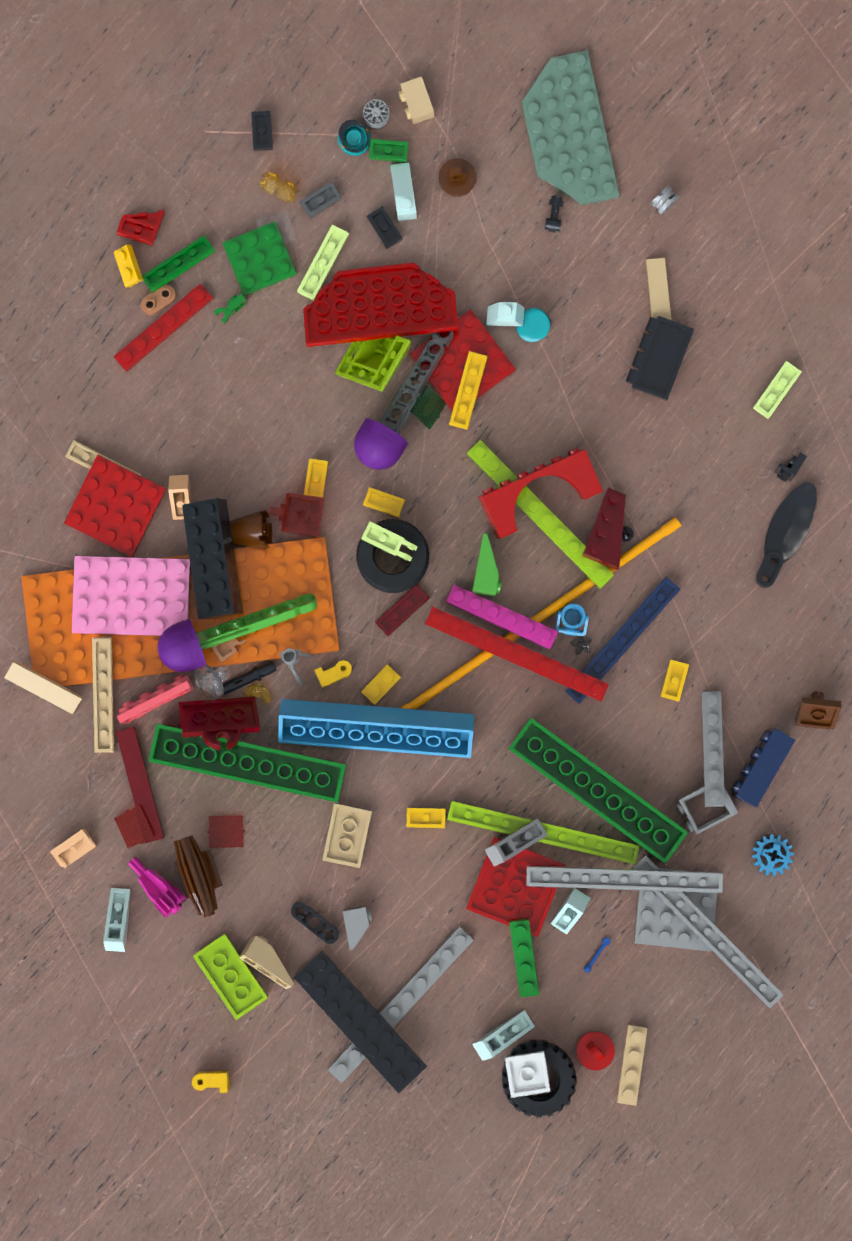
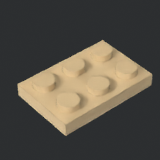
M334 803L322 860L360 868L372 811Z

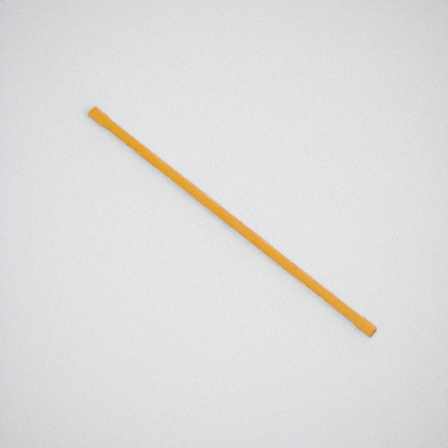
M676 517L672 518L662 525L660 529L620 556V567L663 537L680 528L681 524ZM606 566L611 573L616 571L615 569ZM589 578L530 619L538 623L543 622L595 584ZM510 632L503 638L514 642L520 636ZM486 651L481 652L400 708L416 710L494 655Z

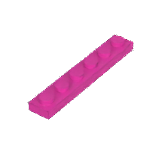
M453 585L446 600L447 604L551 650L559 633L550 627L456 585Z

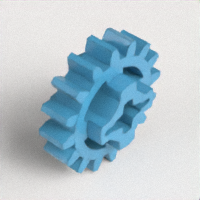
M769 834V839L762 836V842L756 841L758 847H752V850L756 851V854L751 855L752 858H756L753 865H759L758 871L765 870L764 875L767 876L770 872L772 876H776L777 871L781 875L784 874L783 868L789 870L790 868L787 864L793 863L790 856H793L794 853L789 852L792 845L786 846L788 840L783 839L780 841V835H777L775 839L773 834ZM772 842L770 847L766 849L763 848L764 845ZM781 846L784 849L785 856L780 851ZM774 851L780 858H772L771 860V857L765 854V852L773 853ZM760 855H763L765 865L762 863ZM783 862L780 866L773 868L776 863Z

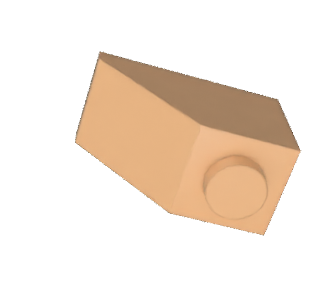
M189 475L169 476L168 491L173 520L184 519L182 505L191 503Z

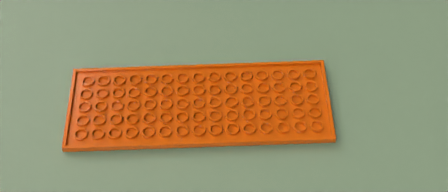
M325 537L267 544L270 548L266 549L256 547L234 549L242 614L214 619H198L190 566L189 618L196 633L282 602L295 600L296 597L305 594H313L317 601V608L311 612L302 615L300 613L294 618L238 637L237 640L239 642L244 639L247 641L242 645H237L235 648L238 652L223 663L211 647L202 650L206 666L198 669L281 659L279 653L288 648L295 651L300 649L310 654L340 651ZM181 555V556H174V557H166V558H162V559H190V558H189V555ZM74 569L21 576L32 670L64 687L93 683L92 637H112L113 680L177 672L165 666L159 657L158 641L160 636L72 633Z

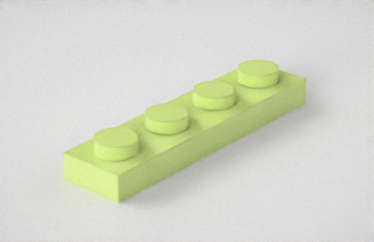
M334 225L331 226L297 293L314 301L349 236L348 232Z

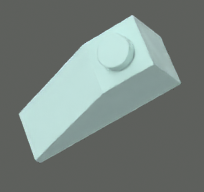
M409 162L390 165L398 221L417 219Z
M111 888L103 940L106 951L125 952L130 889Z
M524 1010L481 1037L472 1045L482 1061L496 1056L535 1026Z

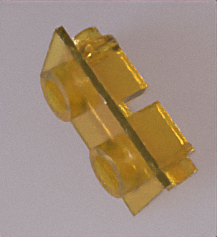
M273 172L261 175L265 178V180L261 179L259 183L261 189L271 194H274L276 189H278L279 192L276 197L287 203L294 202L296 196L293 194L300 191L295 188L296 185L294 183L280 180L279 176Z

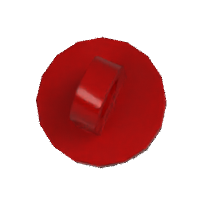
M591 1031L582 1035L576 1046V1055L581 1065L596 1071L606 1068L612 1062L615 1050L610 1037L598 1031Z

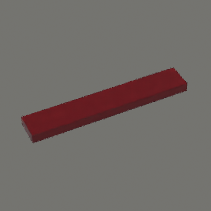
M131 727L117 731L116 736L144 841L149 843L163 839L164 834L136 729Z

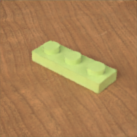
M786 361L753 409L769 419L802 371Z

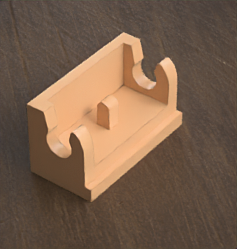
M82 829L50 852L59 865L66 868L97 845L86 829Z

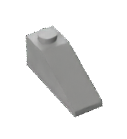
M537 818L485 849V852L493 866H496L547 836V833Z

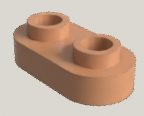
M164 285L155 292L150 293L141 301L142 311L148 316L158 314L175 301V290L169 285ZM165 291L169 292L168 297H163ZM149 302H153L152 308L147 307Z

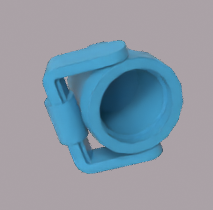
M567 605L562 610V613L558 611L556 631L565 635L584 636L587 631L589 615H586L580 605ZM560 618L566 627H559ZM584 624V629H583V630H578V629H577V628L581 627V626Z

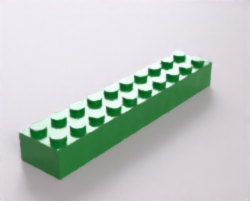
M529 718L508 747L509 751L665 864L688 834L685 829L532 718Z
M156 724L148 762L336 803L339 802L346 764L241 741L233 748L227 750L228 740L225 738L218 739L221 742L220 750L209 747L204 742L202 736L183 738L181 728Z

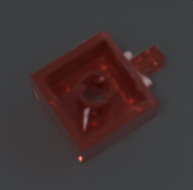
M286 493L285 504H281L280 508L270 507L269 515L278 516V521H282V533L320 538L325 498ZM305 511L308 517H305L304 520H301L300 516L298 515L302 514V512Z

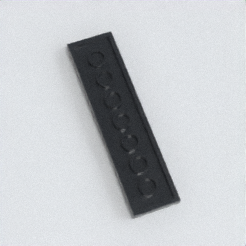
M323 951L294 977L398 1094L428 1067Z

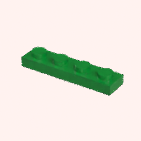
M203 235L142 275L143 280L153 293L216 251L206 236Z
M529 918L510 920L520 997L539 995Z

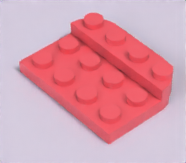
M184 674L175 677V682L169 685L167 683L156 687L157 691L151 694L148 691L140 695V699L134 703L130 700L122 704L123 708L119 710L120 715L117 716L119 722L127 724L137 718L139 719L145 716L146 713L176 698H181L186 693L194 690L188 675L184 676Z

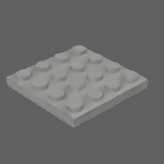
M659 868L660 870L687 871L678 869ZM639 890L634 935L635 944L712 951L654 891ZM682 892L714 924L717 893Z

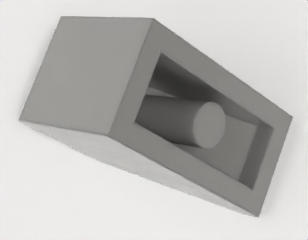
M366 906L343 910L350 950L355 948L368 929L369 922L372 921L371 910H367Z

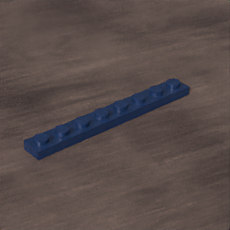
M665 577L582 672L601 680L680 591V588L669 578ZM567 688L565 690L578 704L586 697V695L573 689Z

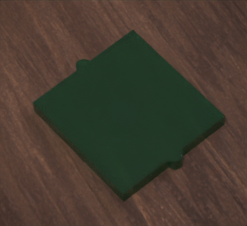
M426 385L420 396L416 398V402L410 412L428 429H431L437 418L440 417L446 402Z

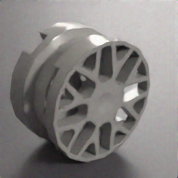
M373 99L365 104L363 119L368 127L380 129L388 123L389 108L384 101Z
M670 185L664 188L652 201L653 203H651L654 208L658 209L661 215L680 197L679 194L672 191L673 188Z

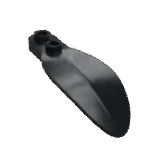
M803 483L796 487L776 510L765 537V556L755 576L758 586L762 588L772 586L783 563L788 561L802 544L811 525L816 506L817 492L812 483ZM770 559L775 560V565L770 564ZM762 576H766L768 581L764 582Z

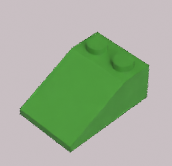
M483 533L472 593L495 597L496 593H500L502 581L498 580L499 573L488 535Z

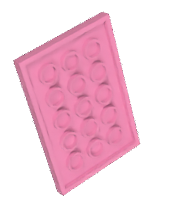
M75 556L72 633L161 636L169 626L189 619L190 559Z

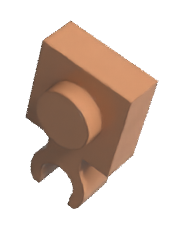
M235 638L211 648L223 663L238 652L235 648L237 645H242L247 640L244 639L239 642Z

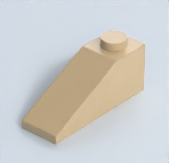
M262 936L250 938L239 958L283 988H291L294 983L275 950L268 944V940Z

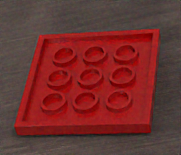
M471 309L458 318L459 330L453 331L454 337L448 347L445 346V353L429 378V382L452 412L469 351L488 356L476 400L516 371L515 367ZM450 331L440 332V336L443 338L447 337ZM432 338L410 353L415 363ZM432 346L430 352L433 354L438 353L440 346ZM428 361L423 362L421 369H429L431 363Z
M97 455L64 523L130 557H134L166 488Z
M493 837L491 845H493L501 839ZM527 849L496 866H493L488 855H486L466 909L510 926V920L529 918L531 935L539 937L557 887L526 886L527 866L565 867L566 865Z

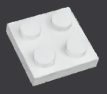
M544 1051L505 1057L511 1098L550 1092Z

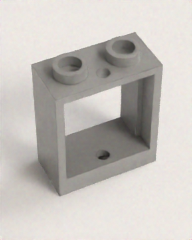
M704 786L677 799L679 804L676 806L681 815L685 814L688 820L685 823L690 832L699 834L738 813L725 787L724 808L726 812L700 826L696 825L685 801L705 792Z

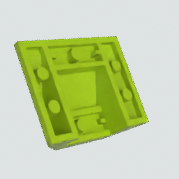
M396 336L395 339L384 338L351 342L335 374L383 392L411 347V341Z

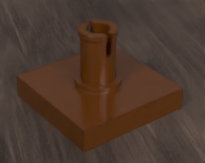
M818 691L811 694L812 698L802 697L795 719V726L834 730L841 710V701L823 699L824 694L822 692H819L818 697Z

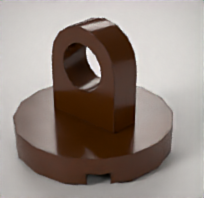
M454 158L447 161L439 171V183L442 190L453 197L467 195L476 183L474 167L464 159Z

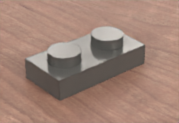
M330 182L299 202L309 219L342 200V197L334 184Z

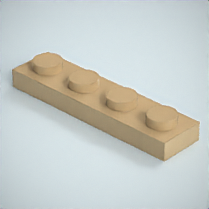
M627 1025L617 1103L637 1105L647 1027Z

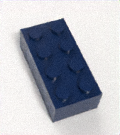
M776 728L763 732L760 737L761 744L758 748L755 747L750 755L752 757L750 763L744 765L740 772L743 774L739 781L736 780L731 788L733 791L732 796L751 807L757 808L795 742V739Z

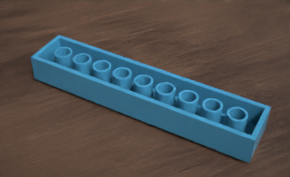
M281 699L278 743L471 758L474 714Z

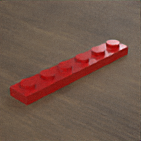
M200 283L118 352L114 358L128 372L210 303L213 297Z

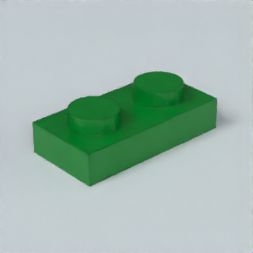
M370 139L369 160L407 163L408 142Z

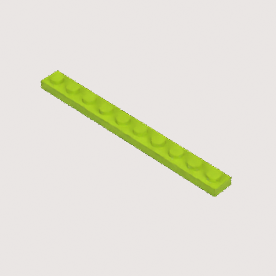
M481 440L467 452V455L499 487V483L504 480L510 479V481L517 479V476ZM525 486L517 498L516 505L601 589L614 575L605 565L583 557L586 546Z
M451 801L447 818L450 821L509 835L534 821ZM540 822L547 836L538 842L636 864L639 845Z

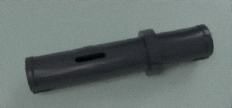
M270 661L257 668L255 666L251 671L221 684L220 688L223 694L226 695L256 680L259 682L262 680L261 678L277 670L274 663Z

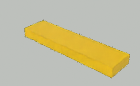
M469 351L449 422L450 426L468 430L488 356Z

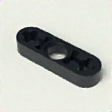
M296 902L292 906V916L327 944L337 941L339 937L337 928L306 903ZM296 906H297V907L303 906V907H304L303 911H304L306 914H308L309 911L312 913V914L307 918L306 922H304V921L302 920V919L305 918L304 915H302V914L296 915V914H295L296 911H297V910L295 909ZM311 918H319L321 924L318 928L310 926L309 921ZM324 923L327 925L325 927L327 931H334V939H326L327 934L324 931L321 934L317 932L321 930Z

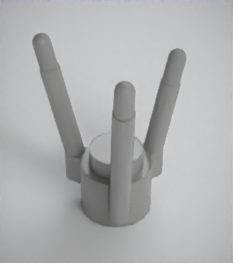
M290 648L285 649L279 653L282 661L289 666L297 682L302 686L303 683L295 669V665L298 664L300 655L313 658V654L303 652L300 649L296 651Z

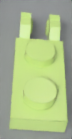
M369 522L361 538L394 556L397 555L410 562L412 557L399 551L401 545L403 544L410 550L415 551L418 548L416 545L404 540L405 538L372 522Z

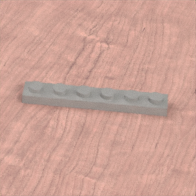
M721 691L702 692L705 807H725Z

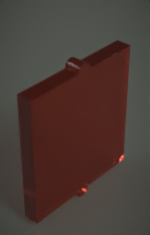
M142 805L131 810L128 809L124 814L114 818L128 849L137 844H144L145 840L155 836Z
M243 815L209 816V830L207 833L209 834L210 848L244 847L243 833H245V830L243 829Z

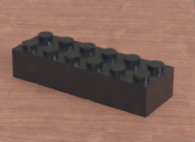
M214 498L183 504L182 509L198 619H214L242 614L227 500Z

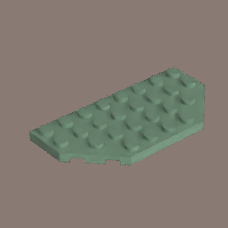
M588 50L550 58L521 104L537 177L553 185L555 189L563 194L570 196L580 205L619 198Z

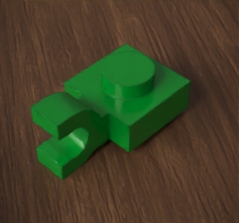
M241 293L238 296L234 295L229 299L227 308H218L214 311V314L218 316L220 313H224L225 317L221 321L225 324L229 317L238 312L247 301Z

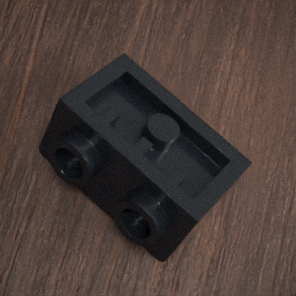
M800 452L797 457L793 456L787 466L780 463L774 472L780 480L791 482L807 456Z

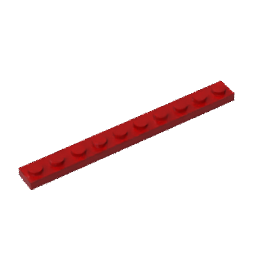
M433 606L425 622V625L600 702H602L609 686L608 683Z

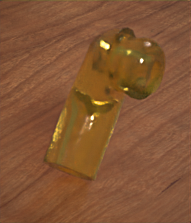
M251 684L245 689L247 696L261 697L265 705L273 701V698L263 685Z

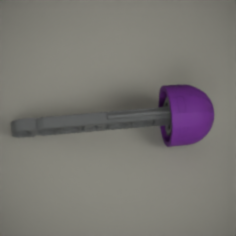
M450 331L449 335L444 338L440 336V332L433 333L432 340L427 343L406 381L398 389L379 422L365 418L354 440L355 453L365 466L377 470L386 469L393 466L402 456L408 442L399 435V432L444 355L445 346L448 347L454 337L453 331ZM434 345L440 346V351L436 354L430 352L431 347ZM428 361L431 363L429 369H421L423 362ZM419 379L420 383L414 385L412 381ZM404 394L411 395L409 402H402ZM395 410L402 411V415L398 419L392 418V413Z

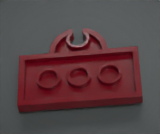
M255 697L178 702L182 737L202 736L204 742L213 749L220 750L221 742L218 740L219 738L228 740L226 745L228 750L238 744L241 733L260 732Z

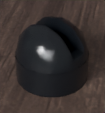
M624 526L623 530L625 529L630 537L628 538L625 533H622V541L628 542L633 538L634 532L632 528Z

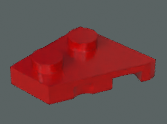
M158 210L157 213L147 214V212H142L136 215H122L117 235L153 246L165 211Z

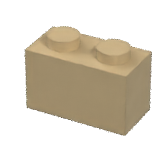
M422 76L401 83L398 94L401 102L405 101L407 106L404 109L407 119H411L412 123L416 124L433 118L434 109Z

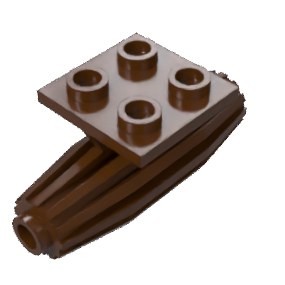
M193 835L174 841L177 857L174 865L186 899H191L198 914L203 915L204 918L214 915V910L218 909L215 888L221 887L223 884L211 849L201 852Z

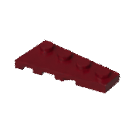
M608 487L582 556L618 571L620 567L626 495Z

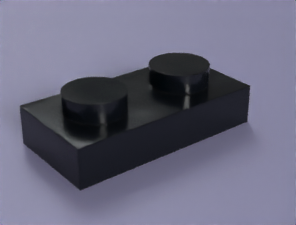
M251 112L254 151L273 150L271 112Z
M383 206L367 215L368 221L386 249L403 240Z

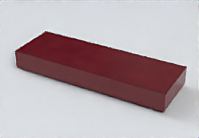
M416 584L375 623L389 636L428 601L430 597Z

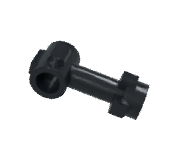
M553 195L549 199V205L552 206L550 218H546L545 229L548 232H560L561 220H558L559 207H563L564 202L561 196Z

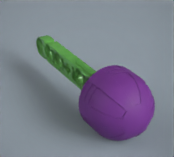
M305 594L296 597L295 600L282 602L198 633L195 632L190 618L169 626L161 634L158 641L159 657L165 666L177 672H189L206 666L202 650L294 618L300 613L302 615L311 612L317 608L316 597L313 594Z

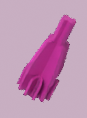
M134 857L128 863L138 874V881L147 896L156 904V909L164 917L167 918L172 913L176 914L182 909V903L186 901V896L177 887L173 886L153 869H147L137 857Z

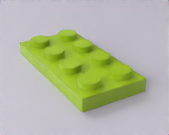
M223 934L193 955V958L233 1017L237 1020L269 997L246 963L239 958L240 954L227 935Z

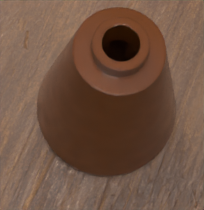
M261 510L231 520L230 527L233 544L263 549L270 548L267 544H272L273 533L272 523L267 522V518L270 517L269 513L266 510Z

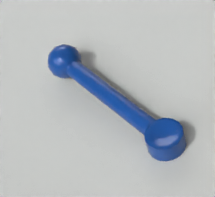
M603 938L602 945L590 963L584 967L585 972L589 973L591 971L592 965L604 947L610 944L609 938Z

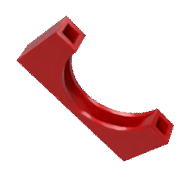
M577 447L568 451V455L563 458L560 455L551 459V463L546 466L544 463L533 467L534 471L530 473L524 471L516 475L517 479L513 481L507 479L500 482V487L493 489V487H489L483 490V494L478 496L496 539L504 538L518 531L514 517L517 498L523 488L536 478L542 476L561 478L573 486L581 499H588L603 492L586 450H579Z

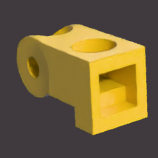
M344 660L339 661L335 667L324 672L322 667L315 669L322 688L348 677L352 671L351 664Z
M229 1071L198 1072L192 1079V1086L198 1091L206 1088H220V1093H228L230 1090Z

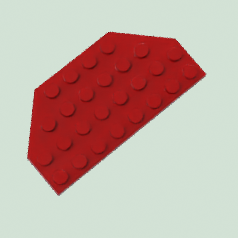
M414 262L338 271L333 276L334 279L316 295L314 301L303 309L307 347L459 330L455 292L450 288H446L429 273L427 274L421 270Z

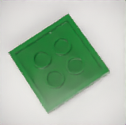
M275 221L222 243L244 297L297 275Z

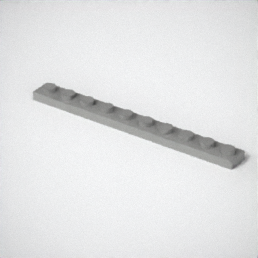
M646 855L631 868L660 870ZM654 891L769 1008L783 996L768 978L682 892Z
M527 866L526 886L722 893L723 872Z
M460 926L380 1012L392 1028L472 943L474 939ZM351 1043L328 1068V1071L343 1083L366 1057Z

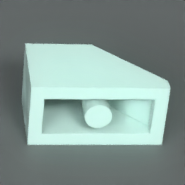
M498 302L490 305L487 309L486 325L523 326L525 307L517 302Z
M574 888L552 920L551 925L567 934L582 916L591 898Z

